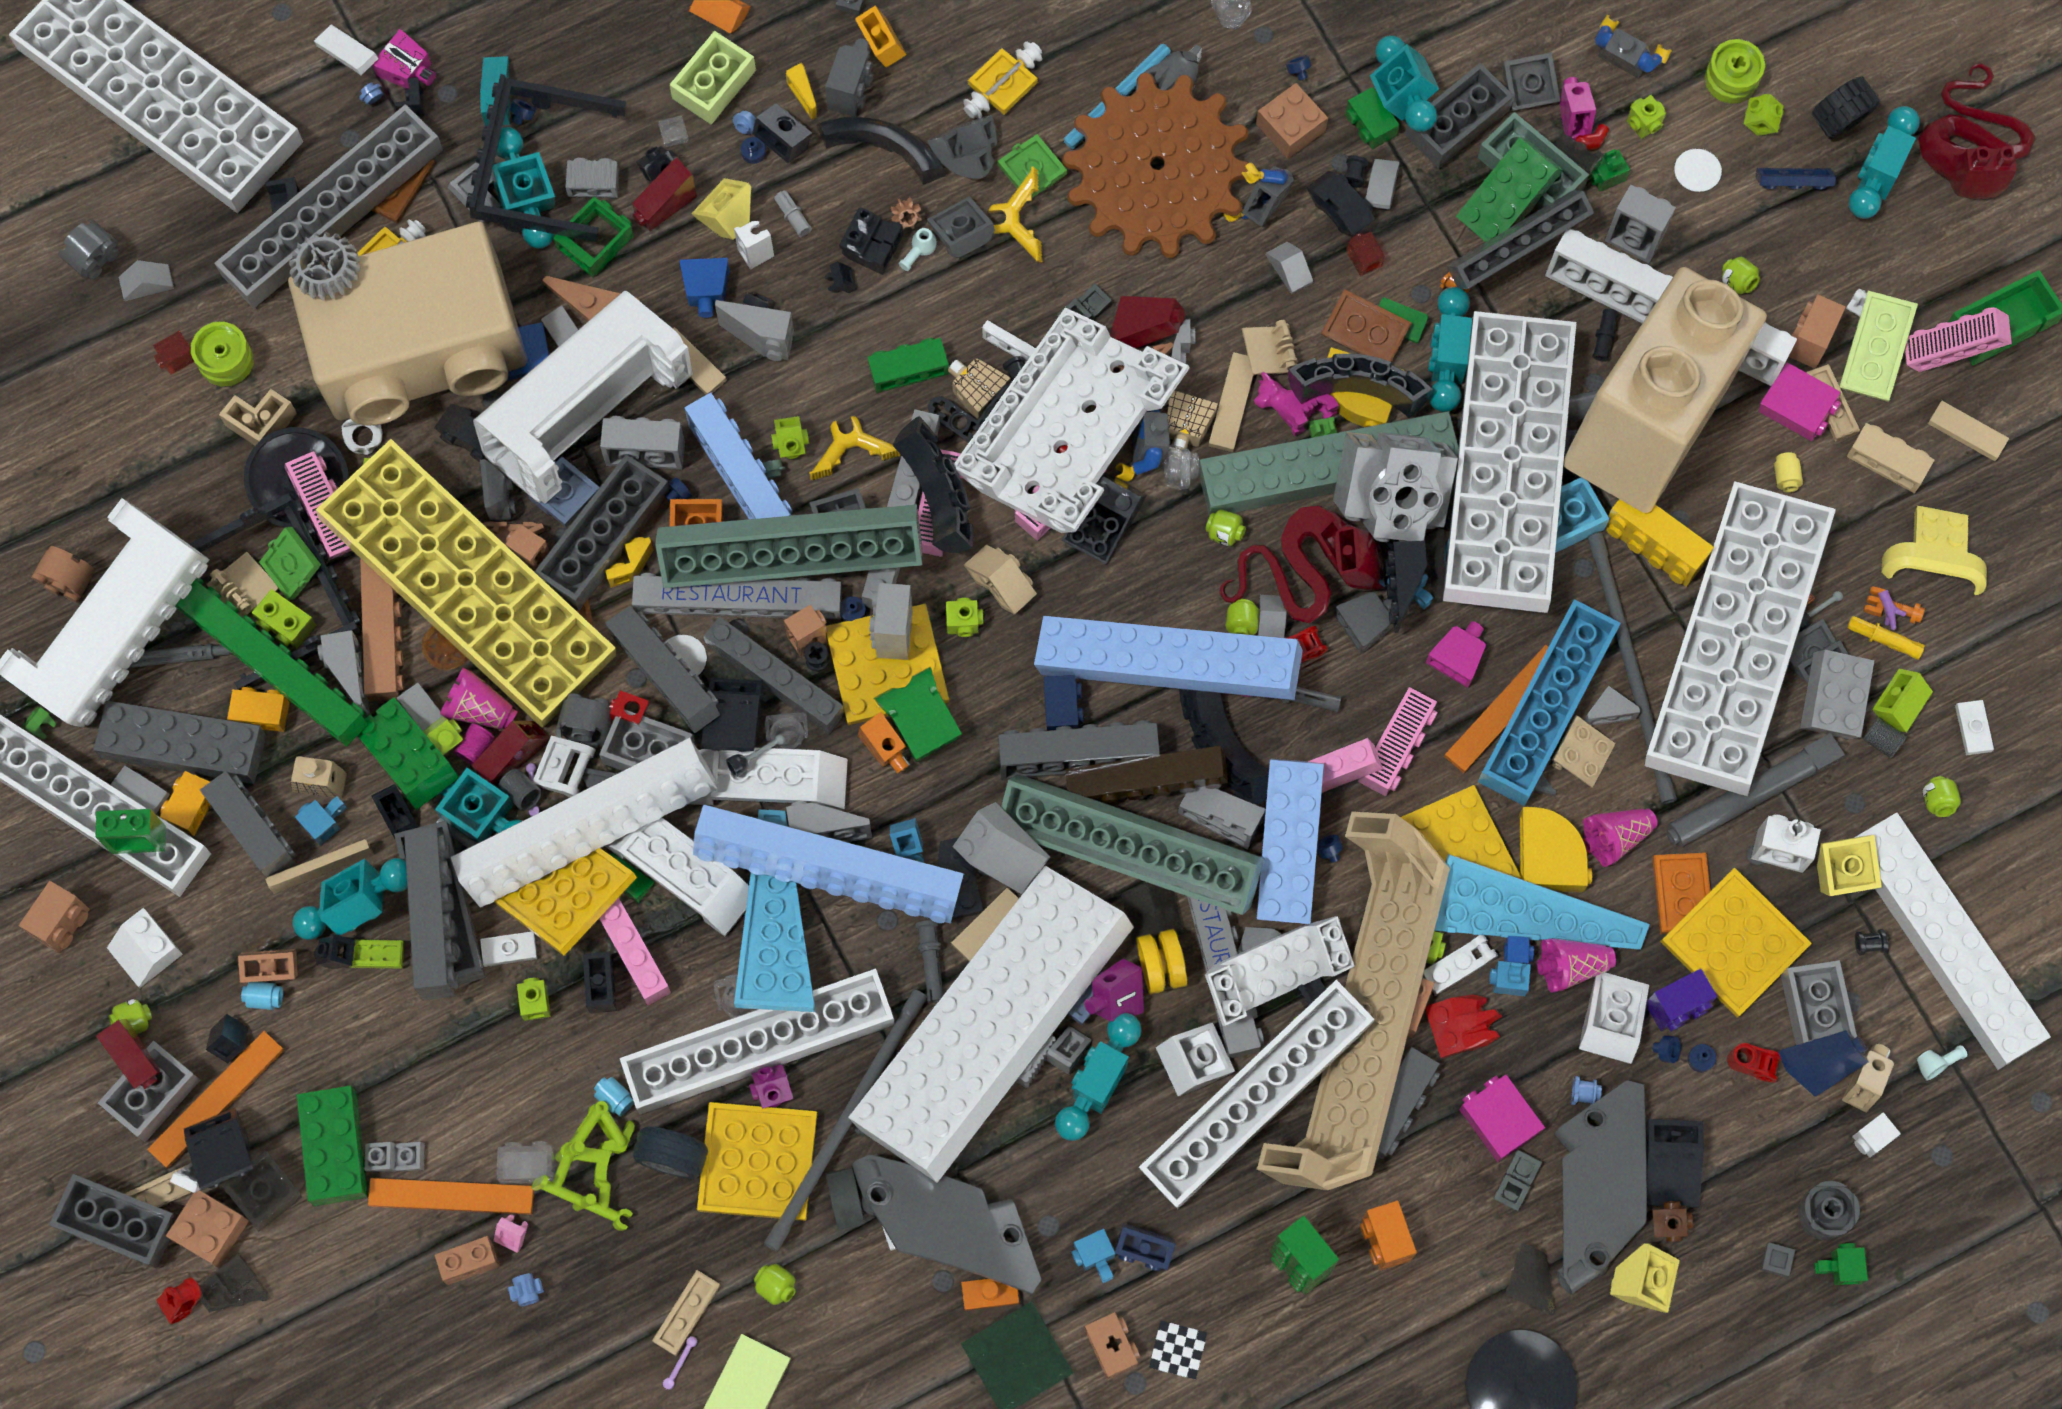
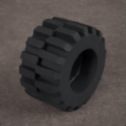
M1863 76L1856 77L1834 90L1819 102L1811 115L1829 139L1835 138L1869 116L1878 107L1881 100Z

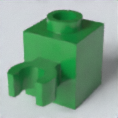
M1613 149L1606 152L1604 156L1592 161L1588 172L1589 180L1602 192L1625 182L1630 168L1619 149Z
M1854 1243L1839 1244V1248L1831 1252L1832 1261L1819 1260L1817 1263H1814L1815 1274L1833 1273L1834 1285H1860L1868 1281L1865 1248H1856Z

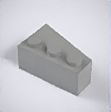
M1204 786L1197 787L1195 791L1186 793L1179 806L1178 814L1248 850L1263 823L1266 809L1216 788L1207 789Z

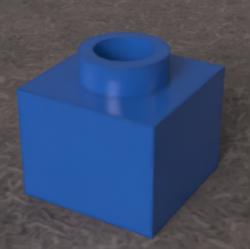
M1508 936L1504 944V962L1522 964L1532 962L1534 947L1529 946L1530 937Z

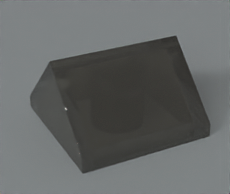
M1145 882L1121 893L1124 912L1134 927L1130 932L1132 945H1137V937L1148 934L1153 936L1155 940H1158L1160 932L1174 929L1177 935L1184 934L1174 891Z

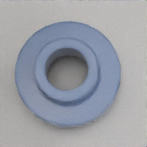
M367 84L360 91L362 93L359 97L362 102L365 101L367 105L375 103L383 96L381 85Z
M741 111L734 116L733 123L740 133L752 134L756 118L748 111Z

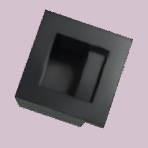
M332 934L330 937L320 938L314 950L315 965L330 969L352 966L356 940ZM344 947L343 958L338 957V950Z

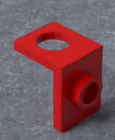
M620 690L617 698L612 700L609 707L611 709L612 724L615 717L639 725L649 705V701ZM629 702H636L640 706L637 714L628 715L624 711Z

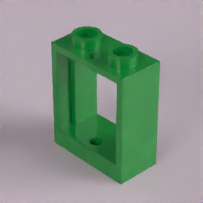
M595 196L569 221L588 225L598 215L619 232L595 258L573 242L574 238L557 234L553 237L556 248L592 278L634 237L631 222L624 215L618 216L613 212L614 210L605 200L600 201Z
M151 809L96 811L95 837L111 854L165 852L166 826ZM126 814V819L122 820L121 816Z

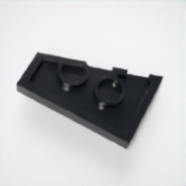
M959 837L940 841L937 866L963 873L951 920L983 912L974 868L953 847Z

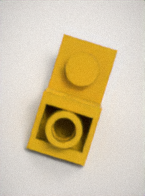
M637 537L632 539L630 543L625 544L630 563H617L612 565L610 569L605 570L610 588L633 582L634 576H639L653 552L650 537Z

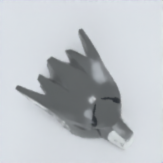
M1195 45L1189 52H1173L1159 64L1152 66L1145 72L1154 76L1155 83L1161 90L1171 89L1179 76L1188 75L1193 79V92L1197 82L1198 63L1201 58L1202 48Z

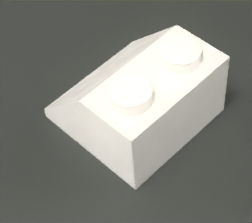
M144 908L120 926L107 947L139 988L183 955Z
M1213 1022L1172 1036L1156 1047L1177 1096L1198 1090L1235 1072Z

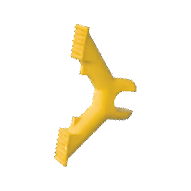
M1031 167V171L1007 203L991 205L988 212H1004L1006 214V220L1003 224L994 225L995 234L1010 233L1038 263H1042V242L1035 238L1034 231L1027 230L1020 223L1019 211L1027 201H1032L1033 192L1039 191L1038 170Z
M850 416L853 431L849 434L841 433L835 420L830 426L834 441L813 471L809 472L810 479L816 480L823 476L832 475L833 467L841 464L840 457L845 450L856 446L869 451L870 456L876 454L881 456L882 461L897 456L900 457L901 454L892 444L864 433L857 417Z

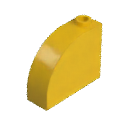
M1331 347L1328 358L1334 354L1349 353ZM1355 392L1329 393L1339 404V409L1336 411L1354 424L1365 428L1386 424L1393 405L1386 401Z
M1523 807L1519 814L1521 879L1554 891L1584 892L1588 884L1592 882V869L1587 867L1586 847L1577 829L1566 818L1554 811L1538 807Z

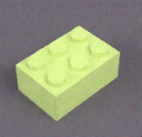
M714 31L671 82L672 99L712 125L755 73L754 56Z

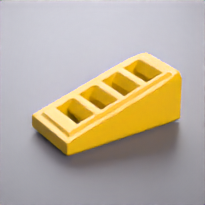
M799 63L786 71L787 85L809 117L814 120L817 118L816 102L805 68L802 63Z

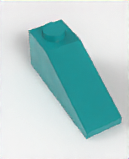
M508 56L483 58L480 97L481 115L485 126L489 125V119H487L489 104L493 105L495 99L492 97L494 82H499L500 74H504L506 78H509ZM509 101L503 125H510Z

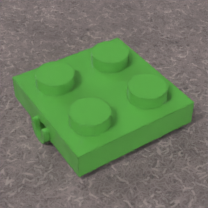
M1038 134L1022 145L1020 143L1016 144L1010 153L998 160L999 168L1017 189L1031 171V167L1038 170L1039 191L1033 192L1032 198L1067 175V169Z
M285 527L277 539L269 542V550L259 563L286 599L293 600L296 599L321 564L293 527Z

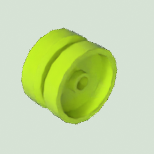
M1741 39L1728 40L1720 44L1713 52L1705 73L1706 87L1711 95L1719 101L1729 104L1742 103L1750 99L1756 92L1764 73L1765 61L1763 54L1758 47Z
M212 322L203 326L195 334L191 342V355L202 376L211 384L220 387L233 386L242 382L250 374L254 365V354L244 334L235 325L227 322Z

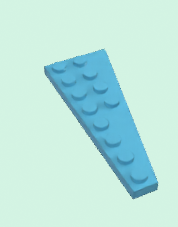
M759 809L758 819L788 827L785 811ZM751 873L734 999L735 1008L815 1011L796 882H782L766 874L755 875Z
M1448 854L1445 862L1450 867L1435 931L1491 935L1506 938L1508 936L1530 937L1529 940L1556 938L1630 949H1641L1650 925L1646 922Z

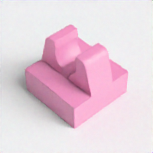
M515 1216L502 1217L496 1226L493 1241L518 1253L523 1246L528 1223L524 1221L519 1226L513 1223Z

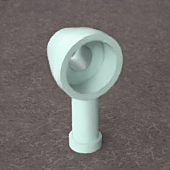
M921 228L914 234L911 251L899 262L900 267L905 271L910 270L911 265L920 255H929L935 251L937 240L929 229ZM927 236L928 238L926 240H923L920 237Z
M1959 1045L1955 1050L1941 1057L1932 1050H1928L1918 1057L1917 1062L1924 1078L1930 1080L1943 1072L1947 1066L1959 1059L1966 1058L1967 1051L1963 1046Z

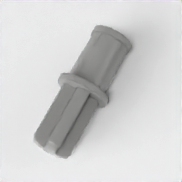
M787 191L778 192L775 196V201L785 214L784 219L791 223L799 237L806 236L811 232L812 227L802 215L801 207L796 206Z

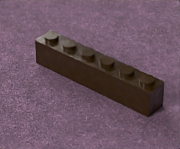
M1221 746L1065 769L1067 791L1104 804L1117 803L1118 799L1123 798L1140 800L1144 798L1143 795L1150 794L1158 797L1169 795L1170 791L1177 790L1182 793L1195 791L1197 787L1204 786L1207 789H1215L1221 787V784L1228 783L1225 752Z

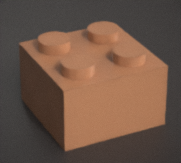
M1295 83L1258 110L1256 125L1289 159L1326 131L1328 117Z
M1820 295L1816 296L1813 303L1808 301L1792 334V337L1797 338V341L1788 357L1816 369L1846 307Z
M49 881L19 926L32 938L60 954L62 949H66L72 942L73 933L77 927L85 923L90 909L78 897Z
M199 1190L192 1194L166 1237L219 1268L249 1220Z

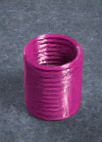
M472 723L465 732L463 740L457 744L453 751L462 760L473 765L492 744L495 737L483 727Z

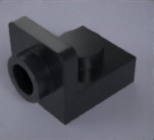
M418 77L408 78L409 88H405L406 101L396 102V110L398 111L406 104L417 116H423V88Z

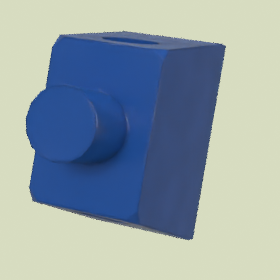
M728 258L680 260L689 306H698V315L700 317H712L713 306H715L716 300L725 301L730 273Z

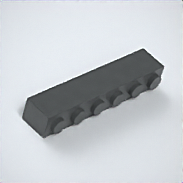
M1572 190L1446 267L1457 287L1469 289L1594 214V211L1584 191Z
M628 606L605 623L612 638L690 729L696 733L720 715L715 706L719 703L710 690L705 692L702 689L705 686L696 674L691 676L688 673L691 670L682 658L679 660L675 658L677 654L668 642L666 644L661 642L663 638L655 627L651 629L648 627L649 621L641 611L636 613L631 606Z
M720 616L703 636L705 644L709 649L752 680H763V688L828 735L845 715L842 704Z

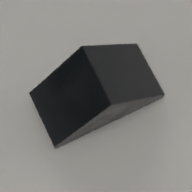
M396 784L371 795L394 839V834L418 828Z

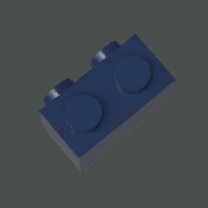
M1075 675L1044 676L1046 731H1055L1056 728L1062 726L1078 729V724H1083L1082 708H1077V699H1081V683H1076Z
M1123 1223L1115 1246V1254L1119 1255V1259L1134 1263L1135 1260L1143 1262L1145 1267L1155 1271H1160L1161 1268L1168 1270L1176 1242L1175 1239Z

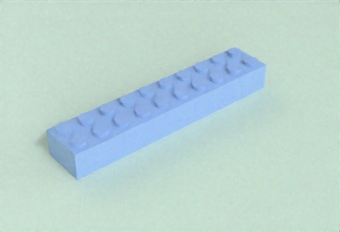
M1043 616L1034 665L1040 674L1045 676L1075 675L1076 679L1294 700L1303 650L1298 639Z
M703 805L694 836L693 855L703 861L709 862L713 860L721 862L729 868L739 867L747 869L755 875H770L782 882L792 881L800 883L808 889L819 888L826 890L831 895L852 897L855 901L861 903L868 901L878 904L884 909L890 910L894 908L904 911L910 916L920 915L928 917L936 923H951L963 878V873L707 805Z

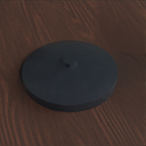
M290 427L268 434L255 445L245 464L244 486L249 502L253 508L258 509L288 493L294 499L299 498L285 470V463L313 451L317 457L321 456L327 467L324 473L328 480L332 479L338 489L349 479L348 468L341 451L329 438L308 428ZM285 510L266 519L267 522L283 529L285 527H293ZM303 512L302 515L305 521H308L309 518L306 512Z
M1512 1330L1495 1335L1476 1351L1467 1368L1465 1391L1470 1409H1573L1577 1396V1381L1571 1361L1554 1341L1533 1331Z

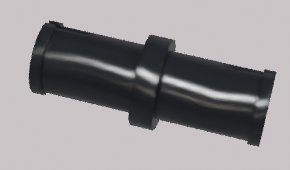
M1607 308L1602 311L1600 327L1595 333L1597 341L1592 357L1598 361L1609 360L1611 343L1616 337L1614 330L1619 313L1614 309Z

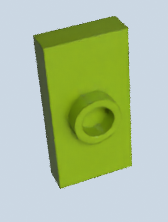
M356 940L353 964L349 968L403 969L405 943L401 940Z

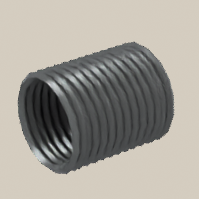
M1878 717L1863 737V740L1876 747L1878 751L1880 750L1882 754L1887 755L1890 759L1903 744L1907 736H1904L1899 730L1894 729L1892 725L1890 726L1888 722Z
M519 769L510 770L500 780L499 790L507 794L511 801L522 811L534 807L541 797V789Z

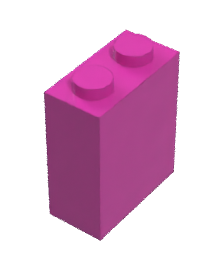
M1787 362L1761 401L1759 412L1806 439L1813 441L1816 435L1821 436L1828 425L1826 422L1830 414L1834 416L1842 403L1839 401L1841 392Z
M1496 1075L1484 1084L1486 1089L1479 1094L1476 1091L1468 1094L1462 1099L1464 1104L1459 1109L1497 1162H1500L1536 1137L1545 1128L1507 1075L1500 1079Z

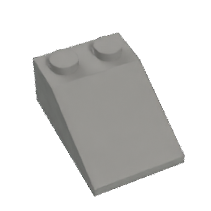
M716 300L715 307L721 327L771 360L789 359L794 336L791 312Z
M352 630L321 635L322 645H318L320 660H323L325 668H329L351 701L365 712L363 715L364 719L370 715L369 701L364 694V663L360 643Z
M797 801L792 803V806L786 807L790 828L843 842L872 838L870 821L867 818L816 803H807V801Z
M996 802L978 810L953 845L970 865L1021 894L1026 891L1050 858Z

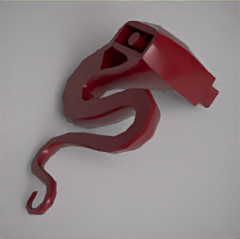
M1977 63L1970 68L1969 76H1971L1974 68H1981L1987 74L1986 79L1983 81L1952 80L1947 82L1941 92L1944 104L1960 114L2009 127L2018 133L2020 142L2013 145L2004 142L1983 126L1963 116L1948 114L1926 125L1918 138L1922 158L1933 170L1950 182L1957 196L1988 199L2002 194L2009 187L2016 173V159L2029 155L2035 141V135L2027 123L2014 116L1974 108L1951 98L1950 92L1952 89H1983L1991 84L1994 78L1991 68L1982 63ZM1959 136L1979 147L1977 149H1970L1959 146L1950 141L1949 137Z
M1320 505L1301 507L1289 518L1281 536V546L1284 556L1295 573L1313 590L1315 594L1314 604L1308 609L1300 608L1296 604L1277 557L1265 545H1251L1240 553L1237 561L1239 573V590L1237 594L1233 597H1227L1224 593L1225 586L1233 582L1232 579L1225 581L1220 586L1219 593L1227 603H1234L1242 599L1247 590L1248 558L1254 553H1261L1269 563L1286 611L1294 620L1312 623L1327 612L1331 591L1326 578L1309 561L1302 550V543L1308 536L1313 537L1343 581L1351 588L1361 592L1385 588L1381 542L1374 539L1369 531L1348 525L1336 513Z

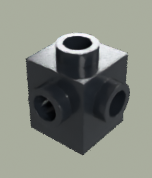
M659 146L649 149L645 156L636 161L647 183L651 184L677 157L672 150L668 151Z

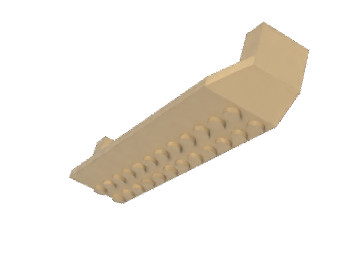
M1351 812L1345 837L1365 850L1372 886L1352 958L1355 967L1349 970L1345 989L1374 1018V1023L1323 1071L1306 1137L1294 1147L1263 1144L1257 1170L1282 1184L1330 1190L1371 1176L1374 1169L1450 867L1424 835L1397 814Z

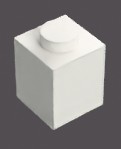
M1882 1113L1852 1137L1856 1140L1854 1143L1857 1149L1862 1154H1867L1870 1158L1901 1133L1887 1116Z

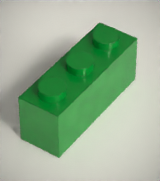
M927 338L914 345L903 344L895 350L887 352L881 350L867 357L876 394L949 375V364L941 338Z

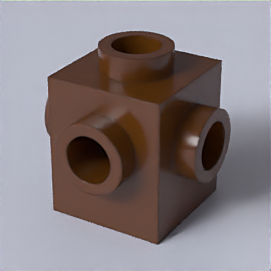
M1666 1201L1664 1206H1653L1654 1237H1666V1241L1670 1242L1682 1241V1236H1688V1229H1693L1692 1212H1686V1205L1680 1206V1201ZM1671 1218L1678 1220L1676 1224H1671L1668 1221Z

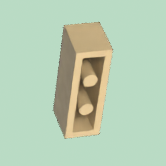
M1867 423L1847 455L1848 458L1913 493L1917 491L1934 462V459L1929 457L1925 451L1916 450L1908 446L1904 440L1897 437L1893 438L1884 433L1880 427Z

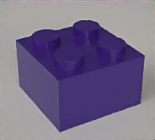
M1699 969L1654 992L1646 1002V1007L1661 1032L1668 1028L1672 1032L1685 1025L1684 1022L1689 1020V1017L1692 1016L1696 1020L1707 1014V1010L1713 1007L1712 1002L1718 996L1702 969Z

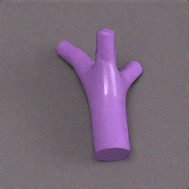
M1888 590L1878 593L1885 610L1884 624L1887 626L1890 624L1891 629L1895 630V614L1905 617L1906 612L1894 605Z

